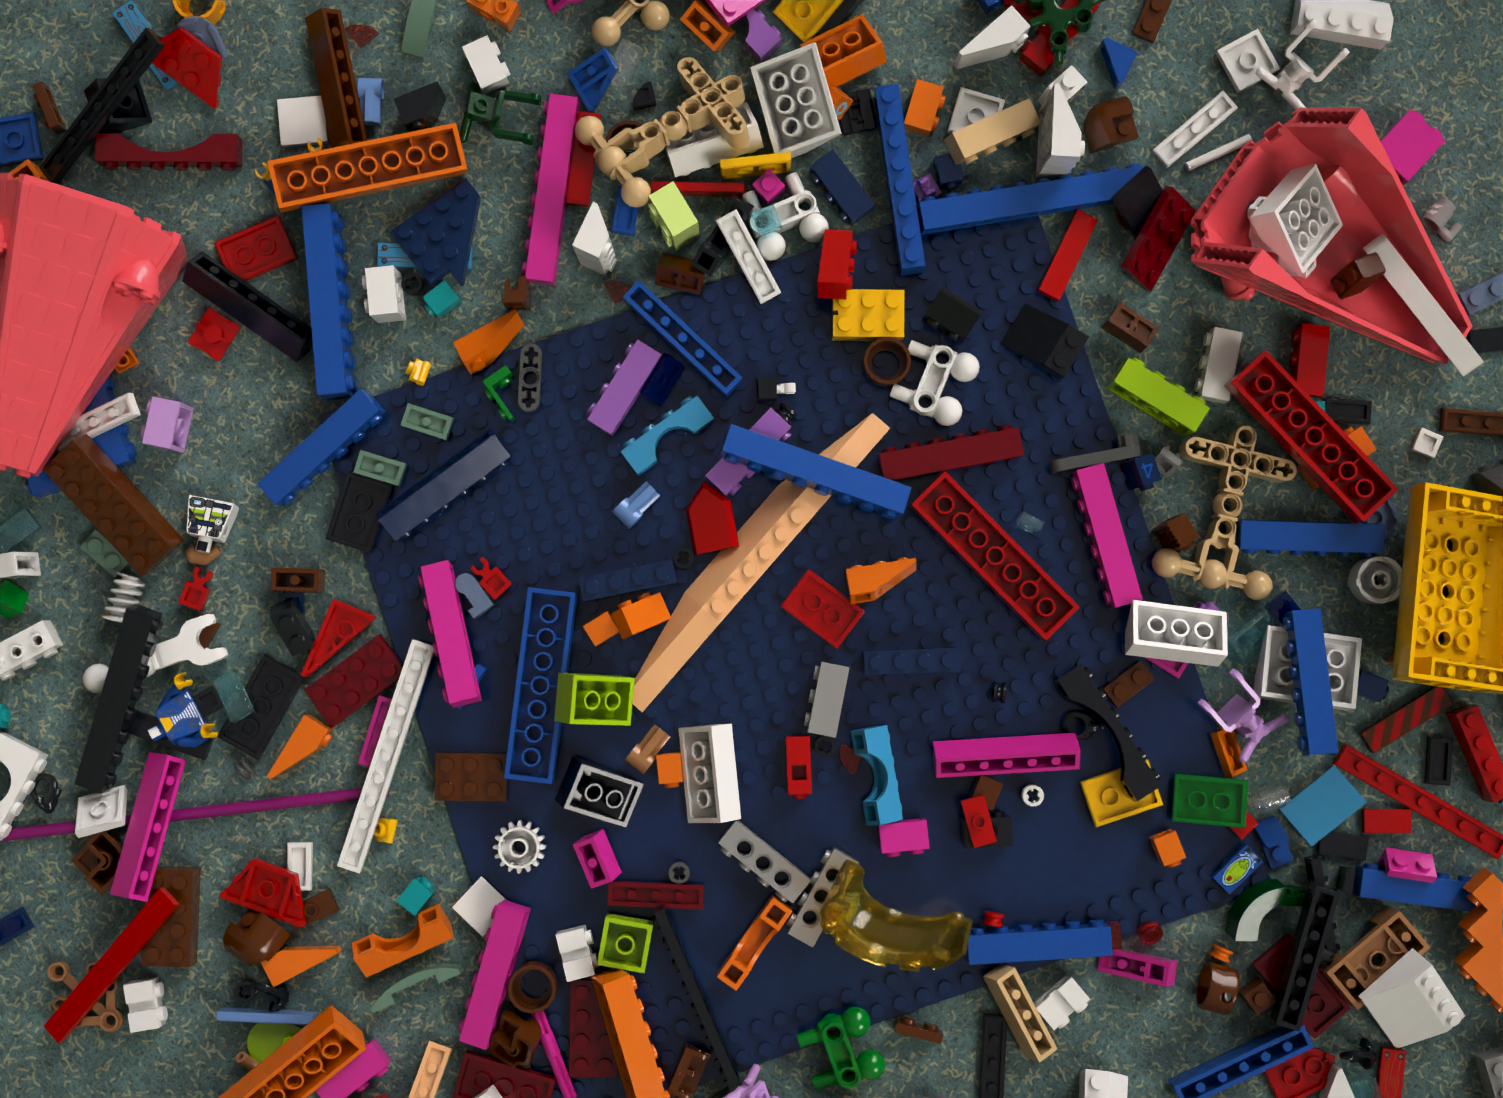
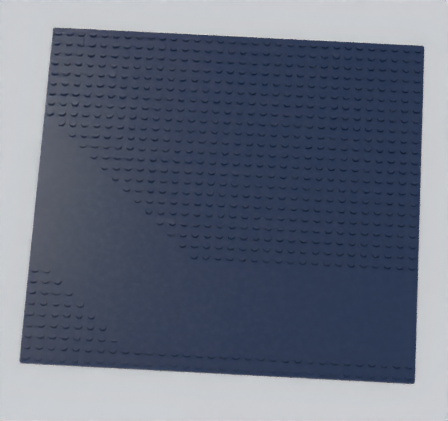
M1021 179L1003 186L1004 188L1012 187L1013 184L1018 182H1026L1027 184V181ZM1039 216L921 235L926 265L924 273L900 276L892 223L853 236V240L857 241V253L852 255V258H855V270L850 272L849 275L853 276L852 289L904 290V338L901 342L905 344L907 349L911 340L929 347L935 346V344L945 345L958 352L957 354L963 352L970 353L979 361V373L971 381L961 382L956 380L951 373L949 374L941 397H954L960 402L963 410L960 420L954 425H941L934 417L922 416L916 411L910 410L908 403L890 397L893 386L886 388L876 386L867 379L863 371L862 362L866 350L874 341H832V299L818 298L817 281L822 252L821 246L767 264L781 293L760 304L744 272L703 286L700 295L684 292L661 300L742 377V382L727 398L638 314L630 310L533 343L538 345L543 353L540 406L535 412H525L518 404L520 353L523 348L520 347L500 354L492 364L472 375L466 366L427 378L423 386L412 383L373 396L386 411L381 416L382 420L376 426H370L364 432L365 436L360 441L351 443L347 447L348 451L346 454L333 460L341 488L347 472L356 474L353 471L360 450L406 463L407 467L401 486L389 484L393 486L389 504L490 428L510 454L505 465L491 470L486 479L481 482H475L470 486L466 494L460 497L456 496L444 510H437L425 524H418L406 538H399L395 541L381 524L373 552L363 551L397 657L403 665L412 639L431 645L436 642L434 633L431 634L428 626V620L431 619L430 611H426L423 602L426 592L425 588L422 589L419 583L418 576L422 574L420 567L449 560L453 565L455 578L463 573L474 575L480 582L483 577L473 573L471 566H475L477 570H482L484 563L481 562L480 558L483 557L488 560L491 571L498 567L513 584L496 600L490 596L495 606L477 619H474L468 611L473 608L472 604L465 594L459 592L474 666L482 664L488 670L478 684L482 701L467 704L463 709L453 708L449 702L444 700L442 689L446 688L444 679H440L437 667L441 665L439 656L436 657L434 653L415 712L435 769L437 752L507 753L528 587L578 593L568 673L620 675L636 678L668 620L625 639H622L619 632L596 647L583 626L607 611L611 614L619 610L618 605L631 599L632 603L637 602V597L647 592H650L651 595L660 592L671 616L684 592L721 550L694 555V562L687 569H681L674 563L677 584L583 602L578 578L673 559L674 552L682 547L688 548L693 552L686 508L703 481L721 493L705 475L722 459L719 455L731 424L749 430L770 408L774 411L780 409L782 402L798 415L796 418L791 419V430L789 431L791 436L784 443L820 454L873 413L890 429L856 468L881 476L877 456L882 453L884 448L896 447V450L906 449V444L919 442V445L922 446L928 445V440L942 438L944 442L952 440L951 436L965 433L966 437L975 436V431L989 429V433L997 432L998 427L1012 425V429L1019 427L1024 456L1021 458L946 472L1080 607L1046 641H1041L909 507L943 472L895 481L912 487L904 514L895 519L885 518L881 515V512L875 510L872 512L862 510L858 504L852 502L850 504L842 503L837 500V497L831 496L648 707L641 712L632 704L631 726L562 723L555 782L553 784L508 779L506 802L445 801L472 884L474 885L482 876L506 900L531 908L513 974L519 966L534 960L546 963L556 973L558 979L557 994L550 1006L543 1011L555 1036L568 1074L571 981L567 982L563 961L555 936L556 933L585 924L586 929L591 930L594 944H590L592 953H597L598 956L607 913L653 921L652 916L655 915V908L607 906L608 883L591 889L573 844L584 835L601 829L605 831L622 872L614 881L674 883L669 878V868L674 862L682 861L690 869V876L684 883L704 884L703 910L666 909L737 1071L751 1067L753 1064H760L809 1047H800L797 1033L816 1028L818 1021H821L827 1014H841L842 1016L848 1008L858 1006L869 1014L871 1026L987 986L983 976L1001 963L969 965L966 961L964 932H970V929L975 927H983L985 931L994 930L995 926L982 924V920L985 919L983 911H994L1004 914L1005 917L1001 919L1003 926H1008L1009 929H1018V925L1031 924L1032 928L1042 927L1043 923H1056V926H1066L1065 922L1079 921L1080 925L1089 924L1090 920H1104V923L1111 926L1112 942L1234 901L1252 885L1269 880L1264 862L1230 895L1211 877L1244 844H1247L1262 859L1253 830L1241 840L1229 827L1172 821L1175 773L1225 778L1210 733L1216 732L1218 729L1215 721L1197 703L1200 699L1205 700L1207 703L1208 701L1195 664L1188 663L1180 678L1177 679L1143 657L1125 655V631L1131 604L1111 608L1110 604L1107 605L1103 596V591L1106 590L1104 582H1100L1097 575L1098 561L1097 558H1093L1090 550V545H1093L1091 536L1086 535L1084 529L1085 515L1080 513L1077 500L1080 499L1077 490L1073 489L1071 483L1072 472L1079 469L1051 473L1049 461L1118 448L1116 436L1085 347L1083 346L1066 376L1058 380L1000 344L1024 304L1030 305L1078 329L1065 290L1058 302L1037 292L1053 258ZM942 286L983 311L963 343L960 341L955 343L945 336L946 333L939 328L938 330L930 328L925 324L926 320L923 319ZM638 339L662 354L663 358L612 437L588 422L589 416L587 411L593 403H598L601 398L599 393L606 382L610 384L614 377L612 375L614 368L618 363L622 364L627 357L624 355L630 343L635 344ZM530 349V353L525 354V356L529 357L530 364H524V368L534 367L537 369L538 365H533V358L535 356L538 357V354L534 352V349ZM881 351L872 359V370L881 378H890L899 369L898 358L892 352ZM910 354V369L904 379L897 385L914 391L919 386L927 363L926 360ZM939 354L936 357V361L940 364H946L949 361V357L945 354ZM505 365L514 376L510 378L511 382L502 389L497 387L495 390L516 419L513 422L508 418L505 420L496 409L499 407V404L495 398L490 400L483 391L486 387L483 380ZM527 372L524 375V382L526 384H534L537 380V375L534 372ZM758 377L776 378L777 384L795 383L796 392L795 394H777L776 400L757 402L756 380ZM524 387L523 391L528 392V398L523 400V403L527 405V408H530L531 404L535 403V400L531 398V391L536 392L537 388L527 389ZM691 396L694 398L698 396L714 417V422L696 435L684 429H674L665 433L660 438L656 447L657 463L638 476L621 453L624 449L622 445L631 438L637 440L643 435L642 430L647 426L659 424L662 421L661 417L668 411L672 410L675 412L681 408L680 403L687 397ZM923 397L918 403L922 408H928L931 406L932 401L928 397ZM410 403L453 417L454 421L447 441L402 427L401 422L407 404ZM338 409L321 414L319 416L320 424H323ZM1124 460L1106 463L1104 465L1143 598L1142 601L1174 605L1165 578L1156 574L1152 568V558L1156 551L1134 489H1129L1121 466ZM760 470L750 479L745 477L740 482L742 487L733 496L730 493L726 496L731 500L737 532L774 489L786 479L776 480L771 478L769 473ZM647 481L660 497L643 513L644 515L640 520L628 529L612 511ZM680 552L678 554L680 557L677 560L678 563L681 565L682 562H684V565L688 564L690 554L688 552L685 554ZM902 557L916 558L917 560L916 571L874 601L856 604L865 612L837 649L780 607L808 569L850 599L846 582V569H850L854 565H873L878 561L892 562ZM960 648L961 672L863 675L862 651ZM1138 660H1141L1155 680L1118 708L1114 706L1108 697L1105 701L1110 708L1114 707L1120 715L1118 721L1123 728L1127 727L1134 737L1132 742L1136 748L1140 747L1144 751L1150 767H1153L1159 774L1161 787L1158 788L1163 805L1099 827H1094L1079 781L1120 768L1116 744L1109 730L1104 725V729L1092 734L1091 738L1078 740L1081 750L1080 769L985 775L1003 783L993 811H1005V815L1011 816L1013 846L964 848L962 846L961 817H964L960 801L968 799L977 776L936 778L933 764V741L1063 734L1062 720L1064 716L1071 711H1083L1086 709L1066 701L1054 680L1081 664L1083 668L1087 667L1094 677L1092 681L1095 686L1103 688ZM820 661L850 667L836 738L831 737L836 747L834 753L828 757H821L814 749L815 740L822 735L807 732V727L803 726L806 712H811L812 703H808L810 689H815L817 680L813 679L815 665L820 666ZM993 681H996L998 684L1006 682V698L1004 703H1000L999 700L996 702L991 701ZM1091 713L1094 719L1100 721L1095 715ZM1071 718L1067 723L1068 730L1071 733L1078 735L1085 731L1086 725L1081 718ZM732 723L741 819L738 820L810 878L815 870L817 872L820 871L823 865L820 861L825 851H831L832 847L859 861V865L849 883L866 891L868 894L847 936L825 926L814 947H811L789 935L787 932L788 926H786L785 922L779 932L765 946L750 973L737 991L717 978L719 968L772 894L775 895L777 890L771 885L768 887L762 885L756 879L758 877L756 873L752 870L749 873L737 864L740 860L733 855L728 857L719 849L721 845L718 843V840L733 821L723 823H688L684 779L683 782H679L678 787L665 788L664 784H659L656 759L644 775L625 761L637 743L640 744L654 724L670 736L658 752V754L681 752L678 728ZM887 725L890 734L892 756L894 758L895 775L898 781L903 820L925 818L927 820L930 849H924V853L910 854V851L900 852V856L886 857V853H881L878 826L866 825L862 803L873 789V770L863 757L854 755L850 731L871 726ZM785 736H810L812 794H807V798L793 799V795H788ZM821 740L819 742L821 746L818 745L819 751L824 750L825 753L830 751L828 747L832 746L831 742ZM572 756L596 763L644 783L626 828L564 809L555 801ZM1034 784L1043 790L1044 799L1040 805L1029 806L1023 802L1021 792L1025 786ZM1033 789V792L1030 790L1027 792L1029 802H1032V799L1035 801L1038 799L1036 789ZM522 820L523 826H526L530 821L532 822L531 829L540 828L537 835L545 836L540 842L547 846L545 849L540 850L545 856L543 859L537 858L539 862L537 867L531 864V871L527 872L523 868L522 872L518 874L515 868L508 872L506 864L502 867L500 866L502 860L501 858L494 857L498 850L493 849V846L499 843L495 836L503 835L500 831L502 827L509 829V822H513L517 826L518 821ZM1170 828L1176 831L1186 855L1185 859L1180 860L1181 864L1172 868L1159 864L1149 840L1150 836ZM515 841V850L520 853L525 852V844L522 841ZM742 841L738 844L737 849L741 853H748L751 850V845L746 841ZM764 856L756 860V865L759 868H766L770 863L769 859ZM677 866L673 869L675 871V878L679 879V876L681 878L685 877L683 873L685 869L680 866L678 869ZM834 868L829 869L826 873V878L829 880H835L839 876V871ZM781 871L775 875L774 879L778 883H785L788 880V875ZM808 884L802 893H808L811 884ZM818 890L814 898L817 901H824L828 893L825 890ZM802 893L794 903L789 900L786 902V904L792 907L794 914L797 913L800 907L797 903ZM807 911L803 914V920L806 922H812L816 918V914L813 911ZM654 924L645 973L624 971H627L630 976L633 975L637 984L635 994L637 999L640 998L644 1007V1012L641 1014L643 1021H646L650 1027L651 1035L648 1037L650 1044L655 1046L658 1058L655 1061L657 1067H660L664 1074L665 1081L662 1084L665 1091L668 1089L686 1043H690L710 1053V1046L712 1044L709 1038L705 1039L700 1028L702 1021L699 1016L695 1017L691 1008L692 998L690 994H685L681 985V981H683L681 973H676L671 960L674 957L671 950L666 951L662 942L663 932L661 928L657 930ZM1063 959L1008 962L1002 964L1015 967L1017 973L1022 974ZM597 967L596 974L611 969V967ZM538 970L527 972L521 980L522 991L531 998L543 996L549 987L548 978ZM591 976L581 979H591ZM513 1005L515 1014L519 1015L523 1020L527 1021L532 1017L531 1013L522 1012ZM831 1027L827 1031L835 1032L838 1030V1028ZM539 1041L537 1053L531 1061L533 1069L555 1077L542 1043ZM712 1054L707 1061L698 1085L721 1077L719 1068L722 1067L719 1060L713 1059ZM619 1070L617 1078L570 1077L577 1095L576 1098H627ZM556 1080L552 1098H563Z

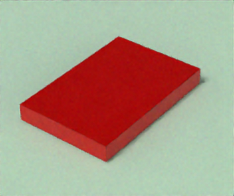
M279 215L214 242L223 266L244 281H248L298 259Z
M810 569L806 571L780 606L836 649L865 612L858 605L851 604L850 599Z

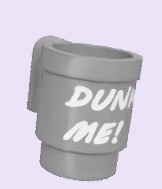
M1440 198L1438 202H1435L1420 219L1426 228L1438 233L1446 242L1453 240L1462 229V225L1458 222H1454L1449 229L1445 227V224L1453 216V212L1456 209L1455 205L1446 198Z

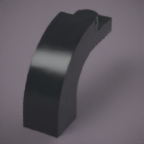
M734 194L721 217L737 209L746 225L754 205ZM718 224L707 240L700 245L691 263L693 267L710 277L718 270L731 251Z

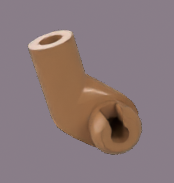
M216 544L211 547L210 553L198 552L195 550V547H189L185 551L187 561L198 565H208L223 554Z
M244 1051L239 1052L236 1056V1062L248 1072L260 1064Z

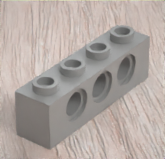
M734 820L718 840V843L721 845L719 849L728 857L735 856L740 860L737 864L748 873L750 870L758 875L756 879L765 887L771 885L777 890L775 895L785 903L788 900L794 903L811 881L810 877L739 820ZM740 842H748L751 845V850L748 853L739 852L737 846ZM764 856L769 859L770 863L766 868H759L756 865V860ZM778 872L787 873L788 880L785 883L775 881L774 878Z
M832 847L831 851H825L820 861L823 863L820 871L817 872L815 870L810 878L809 884H811L808 893H802L797 903L800 906L797 913L794 914L792 912L786 922L788 934L811 947H814L859 865L857 859L835 847ZM834 868L839 871L837 879L829 880L826 878V873L829 869ZM825 890L828 893L827 898L824 901H817L814 898L816 891ZM807 911H813L816 914V918L812 922H806L803 920V914Z

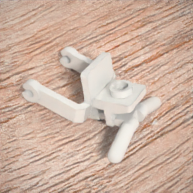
M1315 19L1310 20L1304 27V30L1285 49L1284 56L1290 62L1276 76H1273L1262 67L1257 68L1255 71L1259 78L1275 90L1279 88L1283 92L1281 96L1295 110L1305 106L1293 92L1298 90L1301 84L1308 78L1314 83L1322 81L1350 53V51L1344 48L1316 77L1313 74L1314 70L1292 52L1316 26L1318 22Z

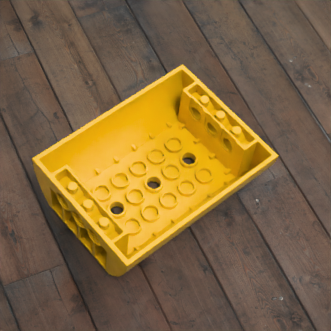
M1427 482L1410 487L1393 680L1471 692L1503 694V496ZM1448 539H1450V541H1452L1453 544L1451 551L1447 548ZM1444 586H1446L1449 591L1448 596L1446 598L1444 597L1442 592ZM1440 633L1444 635V643L1442 645L1438 641Z

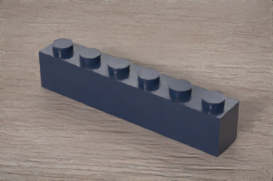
M490 428L376 512L378 521L395 541L399 538H406L418 524H425L437 510H444L456 496L460 497L466 494L471 485L486 479L491 470L505 465L510 457L509 452Z

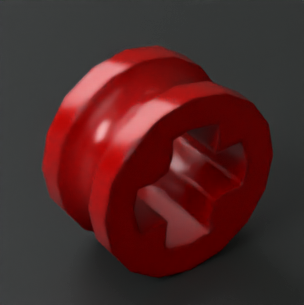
M983 911L985 919L982 920V924L1003 927L1001 919L1005 917L1004 914L994 911Z

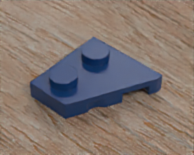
M602 48L567 73L590 113L597 109L619 69L607 48Z

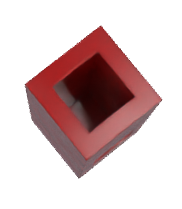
M785 736L788 795H793V799L807 798V794H812L810 736Z

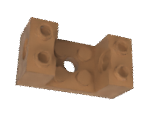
M1388 905L1369 919L1370 923L1374 926L1369 933L1343 955L1336 953L1334 957L1330 956V959H1333L1332 964L1321 963L1318 967L1346 1003L1357 1010L1364 1005L1358 996L1413 948L1422 956L1431 948L1400 910ZM1376 953H1380L1383 957L1382 963L1378 966H1374L1371 961L1372 956Z

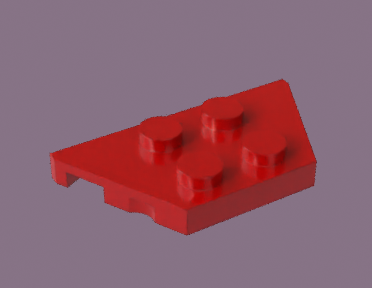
M183 27L162 37L160 40L165 47L152 64L212 108H217L220 102L218 100V88L221 86L220 69L222 68V56Z
M254 858L244 867L243 872L232 880L231 885L220 893L219 897L300 928L305 926L306 921L299 874Z

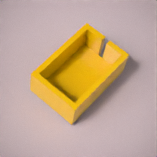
M852 289L847 291L846 300L832 299V341H876L885 337L902 341L904 338V290Z

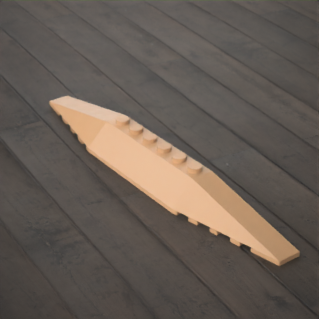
M872 413L818 455L856 468L888 432L890 427ZM784 480L774 489L737 532L739 546L721 550L684 592L671 615V619L668 620L635 678L633 705L643 712L832 495H819L814 492L815 489L807 486L805 488L796 487L789 480Z

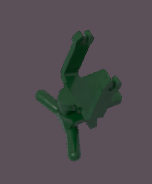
M475 82L469 84L466 103L468 109L464 113L459 133L461 143L467 142L472 121H477L479 125L486 121L491 123V133L495 138L533 145L534 136L532 134L500 130L498 126L504 100L541 105V95L500 90L495 99L477 93L478 85Z

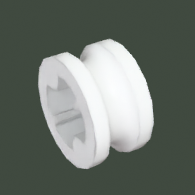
M1029 784L1022 789L1021 798L1029 806H1038L1044 799V793L1040 787ZM1033 789H1036L1038 799L1036 801L1032 799V802H1029L1027 792L1029 790L1033 792Z

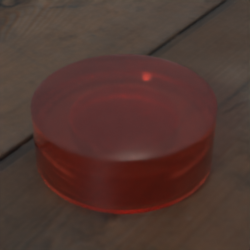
M1147 921L1140 925L1137 934L1142 943L1152 945L1162 938L1163 931L1156 921Z

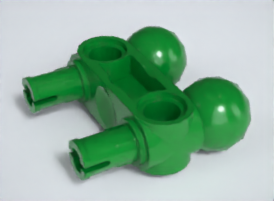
M856 1006L845 1010L842 1016L841 1014H827L821 1021H818L816 1028L797 1033V1039L801 1048L818 1042L824 1043L832 1064V1070L812 1076L816 1091L834 1084L840 1086V1088H853L863 1078L876 1080L884 1072L886 1066L885 1059L880 1052L874 1049H865L856 1058L849 1036L855 1038L867 1033L871 1021L869 1014L864 1009ZM831 1027L838 1028V1030L835 1032L827 1031ZM845 1070L853 1071L851 1074L848 1075L843 1074Z

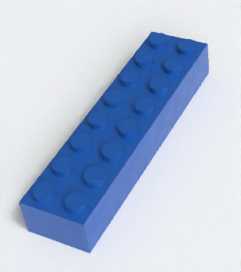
M330 203L301 206L317 395L327 401L350 399L358 391L357 378H353V369H356V358L354 354L351 355L354 335L352 331H349V322H352L351 308L347 307V299H350V288L345 283V276H348L349 271L348 264L344 262L343 253L347 251L346 241L344 238L342 239L341 230L345 229L344 218Z
M528 587L504 774L505 779L553 784L555 782L562 722L554 721L558 673H568L578 593Z

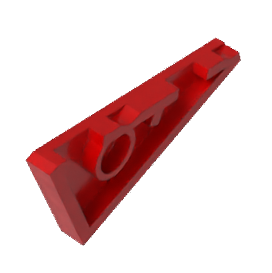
M333 599L314 642V647H312L301 672V676L309 677L370 625L377 616Z

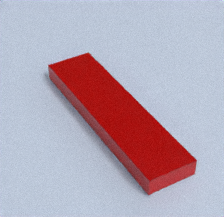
M577 112L576 123L585 116H595L601 121V114ZM574 135L565 203L567 205L589 207L596 160L593 154L596 150L593 146L583 145L578 141L576 135Z
M1079 209L1074 212L1037 292L1056 302L1060 300L1098 221L1096 218Z

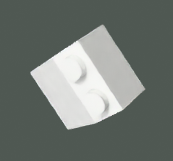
M1011 5L959 51L954 67L959 69L1007 56L1012 51L1017 53L1024 46V41L1029 37L1027 33L1031 26Z

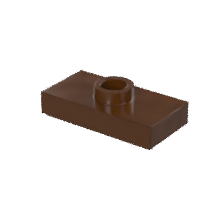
M331 888L303 900L305 926L340 910ZM292 925L295 931L300 929V927Z

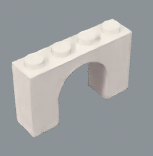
M0 731V761L10 772L11 785L7 795L0 801V841L9 835L12 829L11 823L22 811L23 801L34 789V781L38 773H41L46 767V759L48 757V754Z

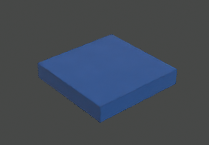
M34 112L0 118V167L21 164L27 159L31 161L44 159L37 117Z

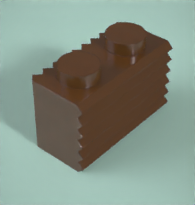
M1374 252L1353 259L1331 279V284L1338 297L1344 299L1362 293L1386 272V268L1378 253Z
M1185 513L1171 517L1152 529L1162 548H1171L1178 553L1195 545L1194 540L1200 537Z
M272 568L270 589L274 592L323 593L325 591V570Z

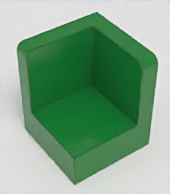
M6 579L0 582V615L10 619L22 613L29 594Z

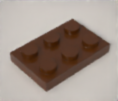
M437 752L435 759V801L506 802L508 779L504 778L507 753Z

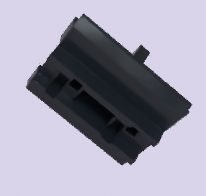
M870 89L845 92L853 100V103L843 117L838 120L841 135L846 136L875 130L877 123Z

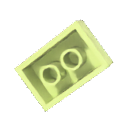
M674 181L649 195L650 204H648V208L650 209V218L656 227H661L662 237L668 247L673 246L675 251L700 237L698 221Z

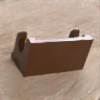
M662 252L657 266L655 285L700 295L705 280V273L691 265L693 259Z
M519 276L518 288L512 287L510 289V280L507 279L504 284L505 298H502V303L508 311H513L514 309L516 311L531 310V284L526 276Z
M1120 302L1111 312L1102 329L1141 353L1148 347L1159 327Z
M686 1043L668 1085V1093L680 1098H692L711 1053Z

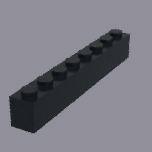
M138 604L126 608L74 783L75 785L100 794L114 786L117 779L115 771L122 762L124 755L121 751L130 736V731H128L129 724L133 722L136 716L135 704L143 693L141 684L143 679L147 677L150 666L147 664L156 649L154 641L163 626L161 621L163 613Z

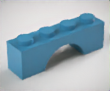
M691 396L687 397L680 403L681 408L675 412L672 410L668 411L661 417L662 421L659 424L647 426L642 430L643 435L637 440L631 438L622 445L624 449L621 453L638 476L657 463L656 447L660 438L665 433L674 429H684L696 435L714 422V417L698 396L694 398Z
M887 725L871 726L850 731L854 755L863 757L870 764L874 774L873 789L870 795L862 802L866 825H883L903 820L898 781L895 775L894 758L892 756L890 734Z

